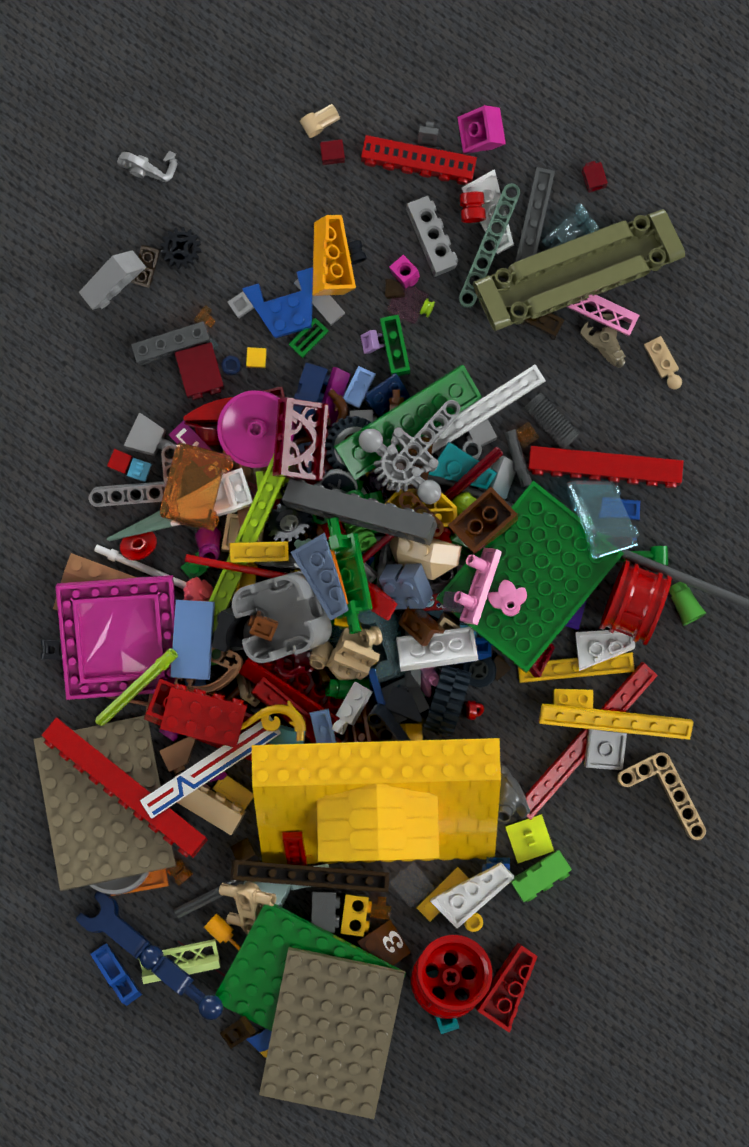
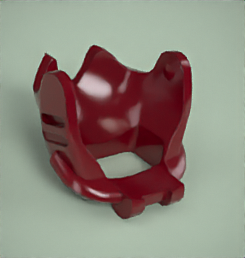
M308 650L300 654H290L274 660V670L279 671L286 678L309 673L314 669L309 663L311 652ZM283 658L292 660V670L284 669Z

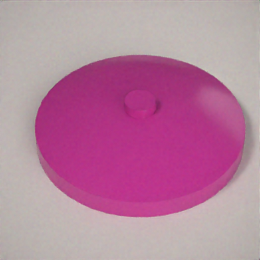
M252 390L233 397L224 406L218 419V438L223 450L232 460L251 468L269 466L275 448L278 399L280 398L266 391ZM292 422V429L294 430V429H295V425H294V423ZM291 435V441L293 442L294 435Z

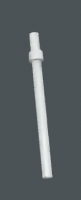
M98 544L95 547V552L108 557L113 562H121L153 577L168 576V574L138 561L126 559L117 550H110ZM173 577L175 586L182 589L186 587L185 581Z

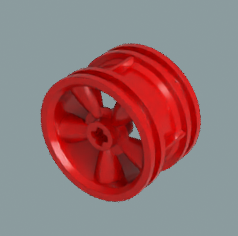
M625 560L608 599L600 629L604 630L605 627H608L610 633H614V631L633 637L632 641L634 642L640 639L642 640V645L646 646L663 610L672 577L667 576L663 578V573L661 572L655 574L639 568L637 563L631 566L629 565L630 561Z

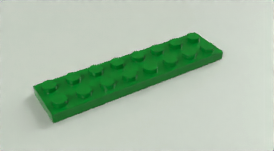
M460 365L340 442L334 448L348 472L356 480L375 468V461L381 460V457L376 452H366L360 447L359 436L365 429L372 428L378 430L382 435L383 444L388 447L391 445L392 434L396 428H402L404 432L414 437L445 402L449 400L458 402L461 412L480 400L482 396L465 366ZM446 408L448 414H455L452 408ZM439 421L433 422L436 428L441 425ZM396 445L397 451H401L400 447Z

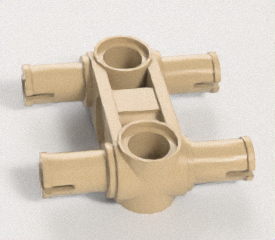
M251 881L237 886L222 883L219 887L220 895L234 897L239 913L229 912L226 919L227 923L240 926L247 935L263 905L274 906L276 902V894L262 892Z

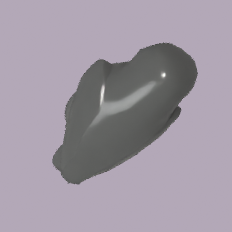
M500 764L501 786L498 820L501 822L510 821L515 811L524 819L530 812L525 794L511 771L505 765Z

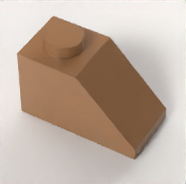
M187 737L159 751L169 772L174 771L177 774L185 770L184 766L190 761L196 739Z

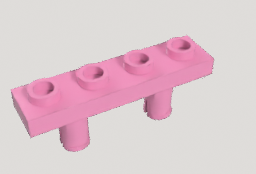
M484 548L480 558L472 554L467 557L466 564L475 568L476 572L468 595L460 591L454 595V601L464 606L459 621L478 625L502 553L500 550Z

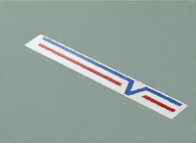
M260 721L240 734L236 748L226 745L222 746L141 799L140 802L151 819L251 754V745L266 744L280 735V730L267 731L263 728Z

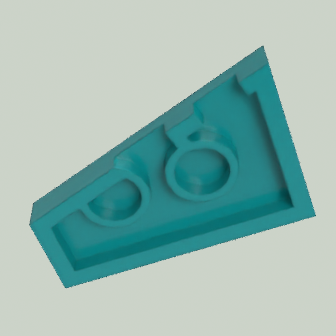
M448 442L437 459L439 462L435 471H429L428 475L458 481L480 461ZM489 467L470 485L487 489L497 472Z

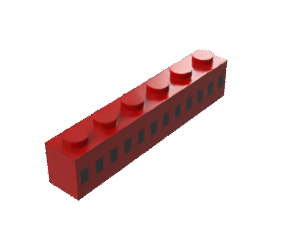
M368 135L365 136L361 162H365L366 166L375 167V165H380L386 170H394L395 168L400 169L401 172L406 174L415 172L420 173V176L426 178L435 176L441 181H449L451 179L456 180L461 185H467L472 182L477 157Z

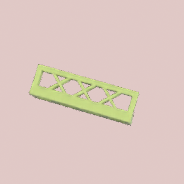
M215 939L162 950L164 956L171 954L176 957L174 963L189 975L220 968V957ZM212 946L214 954L206 956L201 953L204 947ZM190 950L195 953V956L189 960L182 957L185 951ZM141 965L143 984L161 981L151 970H147Z

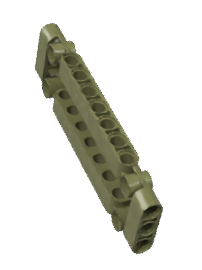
M661 209L646 216L638 215L633 221L628 223L627 221L618 222L511 264L508 269L501 268L491 276L474 281L473 287L492 329L497 331L512 324H521L530 317L536 319L585 300L589 298V295H598L646 276L651 270L658 271L662 266L684 258L685 250L668 214L664 209ZM636 225H642L644 229H639ZM652 257L658 258L660 262H655ZM503 277L507 281L501 282L498 278ZM518 310L523 315L518 316L514 313V311Z

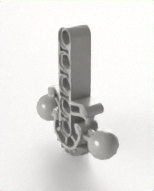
M454 400L445 402L414 437L408 435L402 428H396L392 434L391 445L388 447L383 444L382 435L378 430L369 428L361 432L359 445L362 450L370 453L376 452L381 457L380 461L374 462V466L378 467L374 470V473H380L377 480H384L382 486L389 484L388 490L391 491L393 487H396V492H399L402 487L403 491L406 492L408 485L412 484L417 489V495L421 502L433 504L440 499L442 491L439 484L433 480L425 481L420 475L423 472L435 471L437 468L438 460L427 450L458 416L460 412L458 402ZM446 408H452L455 414H448ZM439 421L442 424V428H436L433 422ZM421 435H427L430 441H422ZM396 445H398L402 450L400 453H398L395 447ZM408 449L416 450L417 455L411 456L408 453ZM398 462L402 463L405 469L399 470L395 464ZM416 463L422 466L423 468L420 469L419 467L413 465Z

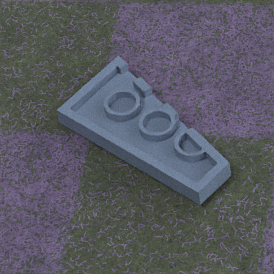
M325 533L290 552L330 621L347 612L349 609Z

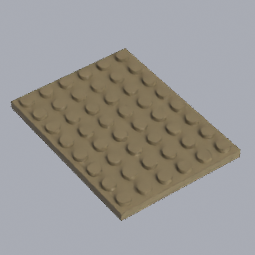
M144 716L106 723L103 726L97 725L73 730L150 793L161 787L149 721L144 720ZM43 737L33 739L60 891L176 867L173 846L163 839L165 835L160 831L157 833L152 831L148 827L149 822L145 819L142 821L137 819L133 815L134 810L130 807L125 809L118 803L119 798L115 795L110 797L103 791V785L100 783L95 785L88 779L90 776L85 771L80 773L73 767L75 764L70 759L65 761L58 755L60 751L57 748L50 749L44 744L45 739Z
M289 947L259 1095L374 1119L405 971Z

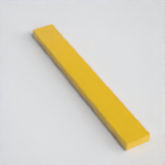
M544 703L541 705L539 724L690 740L694 723L692 719Z

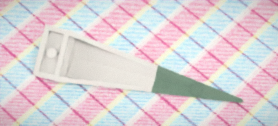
M239 468L219 476L166 508L108 537L107 540L113 541L226 515L251 506L253 499L243 469Z

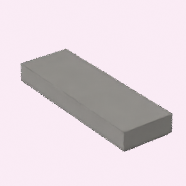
M297 279L294 284L301 291L300 283ZM330 295L312 297L313 306L330 326L345 315L343 309Z

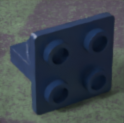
M393 374L365 394V401L375 411L378 418L389 412V398L393 397L392 390L400 389V397H404V401L410 398L409 393L397 374Z

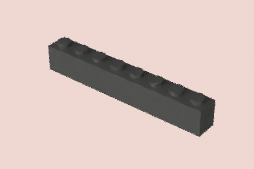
M290 479L282 498L283 503L288 508L329 519L338 517L340 522L429 546L438 525L435 517L429 513L423 512V514H420L411 508L401 509L392 503H379L378 500L368 498L367 500L354 493L349 495L339 489H326L320 484H307L306 481L301 479Z

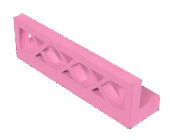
M589 295V298L580 301V303L567 306V308L627 336H630L639 317L638 314L598 295ZM588 303L596 307L597 311L591 313L586 311L584 304ZM605 311L613 314L615 319L607 321L603 319L601 312ZM622 319L630 323L629 329L622 328L618 320Z

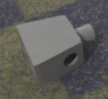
M139 413L124 447L128 450L156 456L158 449L162 450L166 444L173 442L164 439L165 429ZM171 448L166 449L165 452L169 453Z

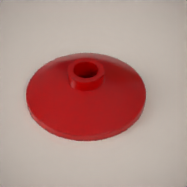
M153 532L123 538L120 544V552L128 560L143 559L154 551L157 538Z

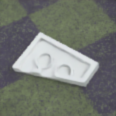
M609 630L575 633L579 671L635 649V642L632 641L633 637L614 631V633H610Z

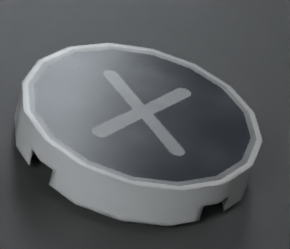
M341 469L328 471L320 481V485L326 489L332 490L335 488L343 493L357 490L358 488L357 481L354 480L352 475Z

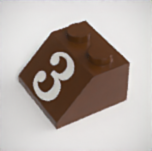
M388 920L357 941L364 951L391 965H395L411 953L391 920Z

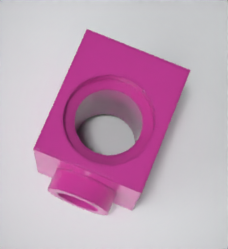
M404 255L389 266L391 274L405 289L418 282L420 277L418 269ZM403 271H410V274L407 276L401 275Z

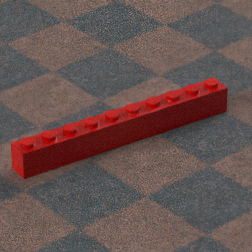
M57 717L41 735L45 739L44 744L50 749L57 748L60 751L58 754L65 761L69 759L75 763L73 767L80 773H83V771L90 775L88 779L95 785L98 783L103 785V791L110 797L115 795L119 798L118 803L125 809L130 807L134 810L133 815L140 821L145 819L149 822L148 827L155 833L160 831L165 835L163 839L171 846L175 843L180 847L177 851L186 858L189 855L194 858L208 841L203 834L170 808H167L151 819L140 802L141 799L151 793Z

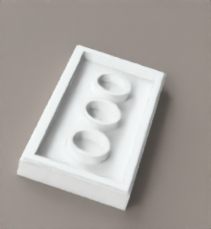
M470 627L445 630L443 634L434 633L427 646L420 645L411 635L396 637L401 672L478 660L474 630Z

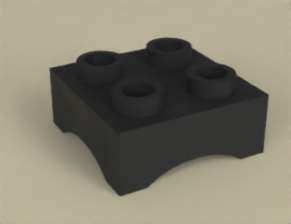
M232 607L222 610L217 617L218 625L212 636V647L227 652L231 647L243 646V629L250 616L235 618Z

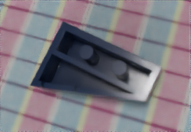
M305 363L294 399L322 403L325 394L322 393L324 385L327 386L330 378L328 369ZM293 406V410L301 414L304 407ZM309 409L305 414V418H307L309 415L314 414L312 416V420L314 421L316 414L315 410Z

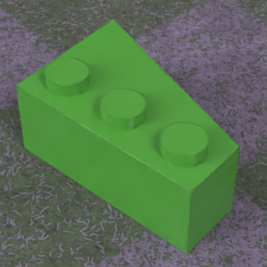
M556 850L515 876L510 883L521 901L529 902L537 897L536 894L541 890L546 891L553 886L552 883L556 880L562 881L570 876L568 872L572 869L560 850Z

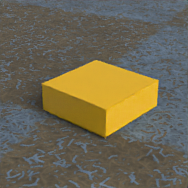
M247 347L246 367L266 368L267 349Z

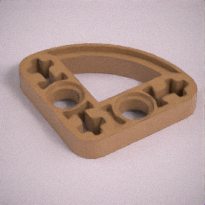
M228 650L227 654L221 651L220 658L216 660L211 655V662L228 668V671L221 678L204 686H194L196 679L175 678L174 683L180 684L181 680L186 679L188 690L194 691L197 688L205 690L206 694L214 693L227 686L237 676L243 665V658L231 650ZM226 656L232 659L236 656L235 659L238 663L232 665L231 662L224 659Z

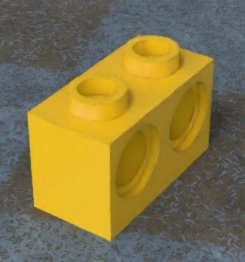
M554 689L553 705L593 709V690Z
M345 895L341 934L364 937V932L368 933L370 921H366V915L371 913L372 902L368 901L369 897ZM360 900L363 902L364 907L361 911L353 909L352 904L354 901ZM352 920L360 921L361 928L354 931L350 928Z

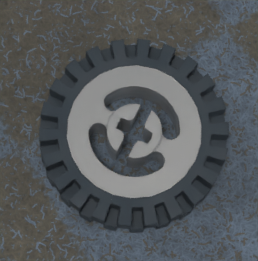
M346 416L345 419L341 418L337 423L334 422L331 429H328L325 442V457L334 469L348 472L334 446L344 441L345 437L349 434L358 432L372 422L359 416Z

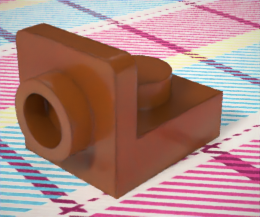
M257 610L255 616L251 615L249 619V633L271 641L278 622L260 615L261 611Z

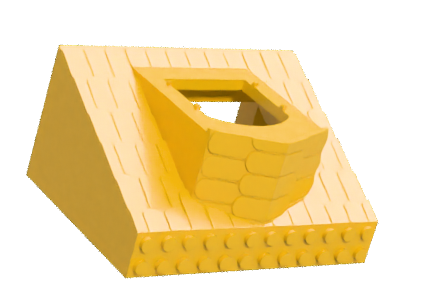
M500 738L251 745L252 787L262 862L287 864L282 832L300 831L303 832L308 864L319 862L327 864L337 862L355 863L357 861L367 863L375 861L393 862L396 860L431 861L434 859L469 860L473 858L487 859V857H495L501 786Z

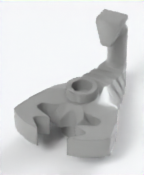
M169 151L163 161L169 160L170 164L166 174H163L162 171L148 162V158L142 155L136 156L130 152H122L117 160L119 166L129 169L130 173L136 177L144 178L146 175L162 182H168L172 179L178 163L177 159H175L176 154Z

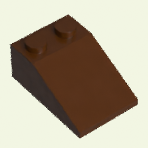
M490 487L456 517L448 527L475 554L511 527L518 520V514Z

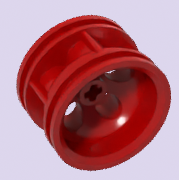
M446 935L431 942L415 962L411 973V989L418 1004L431 1015L444 1019L458 1018L473 1010L485 997L492 982V965L487 953L477 942L461 935ZM446 953L455 955V965L448 966L445 964L444 955ZM431 965L437 969L438 975L436 978H430L427 975V966ZM465 967L471 968L475 973L474 978L471 980L464 979L461 975L462 969ZM452 976L453 980L448 982L446 978ZM434 988H441L445 994L444 999L436 997L432 990ZM455 990H465L467 1000H458L454 995Z

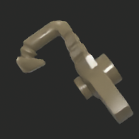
M602 314L603 319L607 321L615 319L613 314ZM587 322L580 332L582 338L591 346L598 348L602 356L613 366L622 368L625 364L624 357L626 356L622 349L620 350L619 342L616 339L617 330L604 327L602 331H596L593 336H590L589 332L593 327L587 328Z

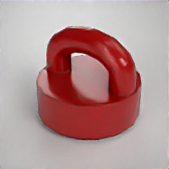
M475 700L466 702L465 714L468 720H475L476 717L483 714L484 706L482 704L476 703Z

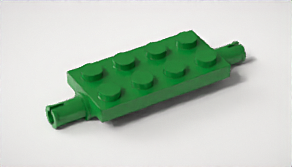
M330 518L326 520L330 533L328 544L330 550L335 551L349 603L347 605L349 610L338 616L337 619L346 617L349 634H356L362 632L358 619L359 613L373 609L358 533L341 534L339 518Z

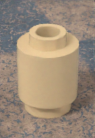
M329 641L312 649L309 663L313 668L323 669L328 663L333 650V646Z

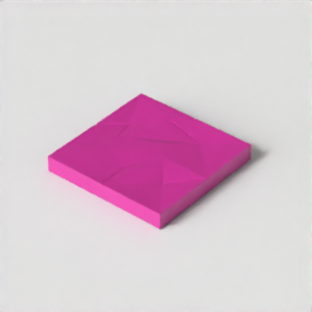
M173 575L56 584L66 700L120 696L159 657L173 647L176 604ZM171 664L137 695L154 694L159 679L175 684V678L170 677Z

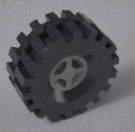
M280 503L277 504L278 508L276 510L272 508V515L268 516V521L265 523L267 527L265 528L272 542L288 541L289 551H294V542L296 540L306 541V539L312 540L314 538L312 534L316 533L315 527L317 526L312 514L288 508L285 505L281 506Z

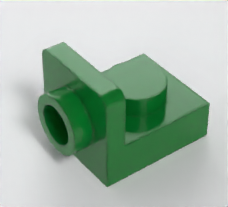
M189 562L181 566L190 579L199 578L211 569L210 566Z

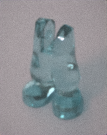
M579 203L575 207V216L567 217L542 242L547 246L558 238L560 243L556 246H559L600 229L592 218L589 219L587 210ZM586 221V223L583 226H581L580 228L577 227L579 224Z

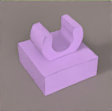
M370 330L360 335L364 354L372 353L384 347V344H379L378 341L382 334L377 333L376 330Z

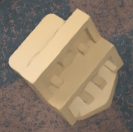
M345 628L341 633L336 648L332 650L326 666L329 667L338 680H353L356 678L362 680L369 674L370 667L379 661L380 654L374 652L372 649L373 644L369 648H364L361 645L359 632L349 634V628Z

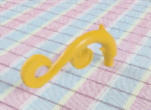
M288 701V706L272 705L261 709L247 719L241 728L243 730L261 719L265 730L276 731L280 727V719L274 716V720L270 721L269 716L272 714H283L292 720L289 724L294 726L297 741H304V731H306L302 715L294 708L290 701Z

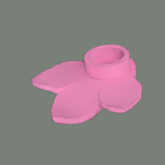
M503 580L500 583L498 592L488 593L490 604L494 608L501 609L507 616L518 614L520 605L527 598L526 589L524 587L516 589L509 580ZM508 604H513L514 607H513V608H508L507 605H508Z

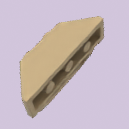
M396 536L390 540V549L396 564H402L404 568L405 564L421 563L427 579L434 580L459 564L462 546L435 538L432 539L430 546Z

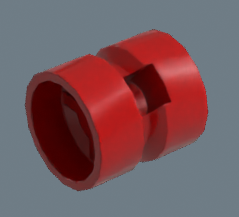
M474 191L459 195L460 206L463 207L461 210V222L476 223L486 220L485 208L482 207L485 204L483 192Z

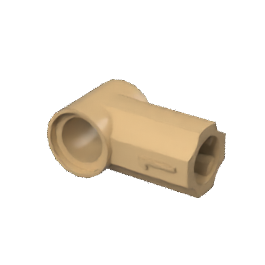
M331 104L315 114L313 112L301 118L300 123L308 137L312 138L320 134L323 128L338 121L340 116L336 108Z

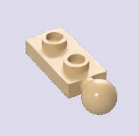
M660 336L644 344L661 379L667 376L669 388L673 390L680 388L682 379L679 375L674 374L679 368L663 338Z

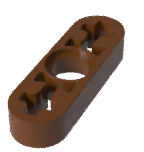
M409 491L403 492L399 497L401 507L403 509L412 508L409 504H403V496L406 495L408 497L411 495L413 497L411 501L414 504L416 502L420 503L419 506L414 508V511L416 512L418 509L423 508L427 513L433 515L436 522L440 524V532L437 533L435 531L433 537L440 536L444 531L443 523L415 494Z

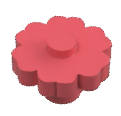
M198 577L192 578L186 582V587L183 588V600L209 602L213 593V587L206 580L201 581Z

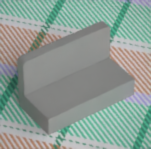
M501 456L490 466L497 474L487 489L479 487L478 489L486 492L492 487L503 499H506L516 473L514 471V462L505 456Z

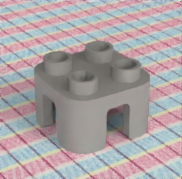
M296 571L242 587L233 596L232 610L235 618L247 615L250 617L251 615L255 616L258 610L261 611L260 615L278 622L271 641L256 635L242 640L245 653L255 662L266 663L290 654L296 655L325 644L331 636V621L302 571Z

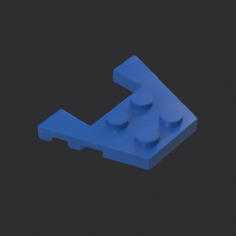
M313 267L297 272L301 291L264 302L259 284L242 288L275 338L312 327Z

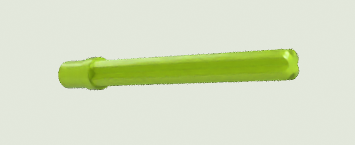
M170 648L159 657L150 668L96 717V724L100 726L105 725L163 670H166L178 657L176 651Z

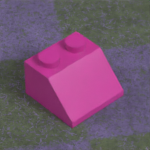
M484 105L457 117L464 154L493 150L506 144L500 108Z

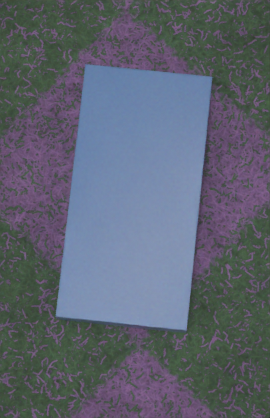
M176 600L172 649L176 651L178 657L171 663L170 677L210 680L215 602Z

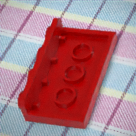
M176 683L175 686L170 688L160 729L236 748L247 705L241 699L233 698L231 701L225 699V696L214 693L211 696L207 695L205 690L195 688L194 691L187 690V686Z

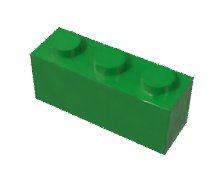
M399 315L380 318L391 376L393 374L398 376L410 374Z

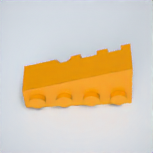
M326 215L314 222L312 296L344 295L356 288L342 215Z

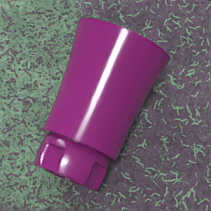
M213 526L200 528L195 535L199 557L217 560L220 555L221 532Z

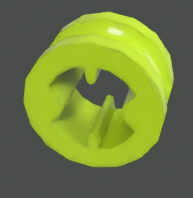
M426 298L420 314H426V317H429L435 302H430Z

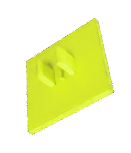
M542 814L533 817L531 820L526 819L505 826L517 863L554 852Z

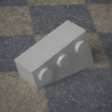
M133 250L113 255L79 293L92 310L97 308L103 309L146 266Z

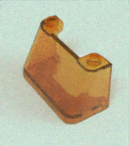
M178 443L161 504V517L172 523L214 531L219 522V516L214 511L222 475L232 469L233 460L231 456L185 443Z

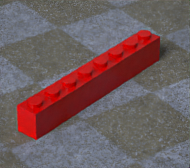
M531 446L528 471H532V475L539 476L543 475V473H551L552 477H562L563 474L570 475L572 479H581V476L589 477V480L600 481V478L608 479V482L612 483L626 480L627 484L637 485L639 482H646L647 486L665 484L666 488H676L677 485L680 486L682 483L684 460Z

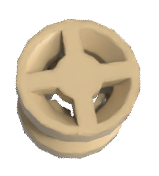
M372 626L369 629L364 628L361 629L362 632H359V640L364 648H369L372 644L380 645L382 643V633L377 626Z

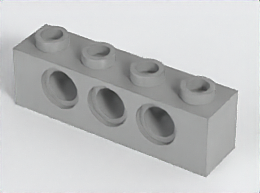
M429 196L407 203L406 211L433 276L436 277L455 269L458 258L456 253L452 252L449 247L451 242L448 235H444L442 230L444 228L443 222L440 217L437 218L434 201H430ZM426 215L431 221L424 222L421 216ZM433 232L438 238L431 239L428 234ZM442 250L444 251L445 255L440 257L435 253V251Z

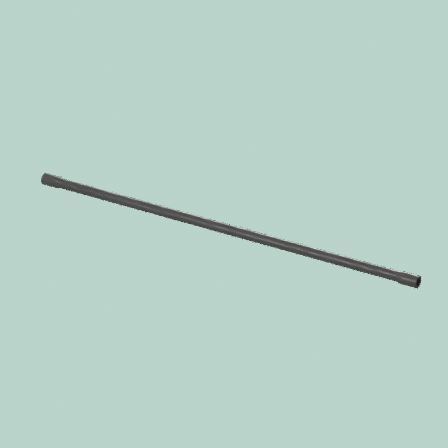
M428 475V480H433L447 488H451L457 482ZM470 486L461 492H470L476 499L484 493ZM505 501L510 507L514 505L510 502ZM616 546L624 553L621 558L637 563L657 573L661 572L665 576H671L674 580L749 610V599Z

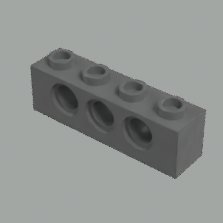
M203 321L131 344L136 362L142 366L174 356L175 352L212 341L207 325Z

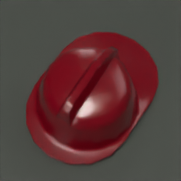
M184 422L185 425L194 427L196 434L207 445L220 444L217 431L218 423Z

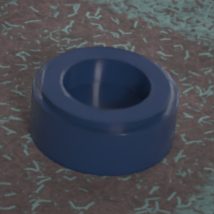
M235 356L225 357L221 364L222 370L227 375H236L241 368L240 361Z

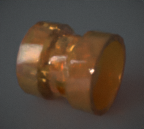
M182 859L176 863V867L167 870V873L175 878V883L178 886L193 875L192 871L185 867Z

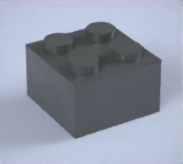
M336 891L312 892L311 923L334 933L335 928H339V915H335V910L340 908V896H336Z

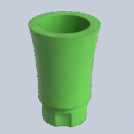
M678 582L670 587L669 593L672 596L671 599L675 604L683 626L707 614L686 584Z

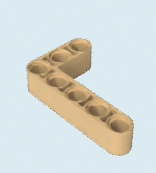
M656 753L618 773L617 782L622 787L633 786L657 774L687 836L693 840H700L705 836V826L668 754ZM658 756L665 758L666 762L663 767L656 764ZM642 764L648 767L646 775L639 773V767ZM624 773H628L631 776V781L628 784L623 783L621 780ZM668 773L674 776L672 784H667L665 781V776ZM676 791H680L683 794V799L680 802L675 801L673 797ZM685 808L690 809L692 812V816L689 819H685L682 815ZM694 826L700 828V834L697 837L691 833V829Z

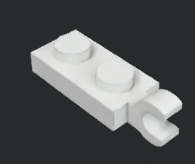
M354 682L336 714L340 719L334 723L332 730L343 735L348 724L354 726L373 692Z

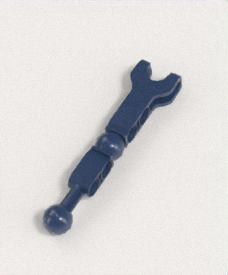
M99 891L95 893L94 898L101 906L99 915L95 918H90L86 914L80 913L76 917V921L89 932H105L128 953L140 960L141 965L145 969L151 970L172 990L181 996L185 993L199 1005V1013L203 1018L207 1020L217 1019L223 1011V1003L220 998L215 995L206 996L192 984L194 979L167 956H164L163 951L159 947L151 944L124 921L119 915V906L116 900L108 894Z

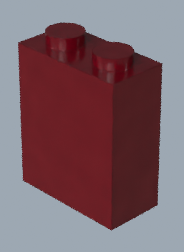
M212 342L175 352L187 398L197 400L203 398V394L210 393V395L221 393V389H224V384Z

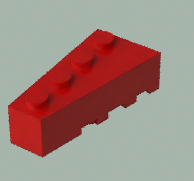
M517 942L493 978L487 994L474 1007L479 1013L509 1033L537 955Z

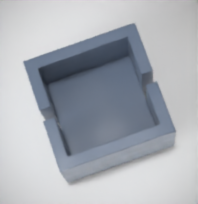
M421 563L405 564L404 568L402 564H388L379 578L383 591L398 603L395 609H407L408 606L410 609L426 608L433 595Z

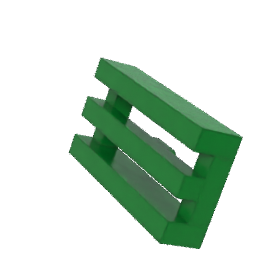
M316 318L312 320V327L315 324L318 327L298 347L295 344L311 328L302 330L289 343V346L301 358L329 332ZM322 329L323 332L302 352L301 349Z

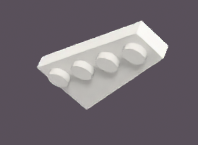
M495 169L462 187L464 193L474 191L484 193L485 204L482 207L485 208L486 220L480 223L485 232L501 196ZM504 206L499 208V213L503 216L506 215ZM509 223L496 252L497 254L514 246ZM494 224L491 227L494 233L502 231V227L499 224Z
M500 862L431 898L430 902L456 928H459L514 879V875Z

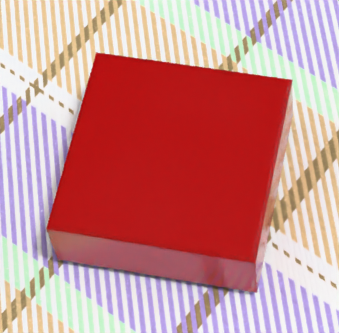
M114 449L107 467L125 474L132 456Z

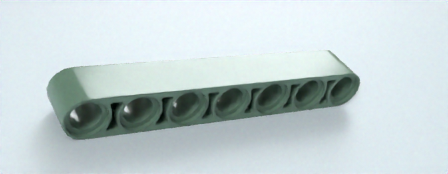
M508 184L502 191L459 296V302L464 308L473 307L478 297L469 281L472 277L482 279L489 272L519 199L520 189L516 184ZM514 189L517 195L514 198H509L506 195V191ZM506 206L510 212L503 216L499 213V208ZM494 224H499L502 227V231L494 233L491 227ZM486 242H493L495 248L492 251H487L484 248ZM478 260H486L488 263L487 267L484 269L477 266ZM465 294H470L473 297V301L470 304H465L462 301V297Z

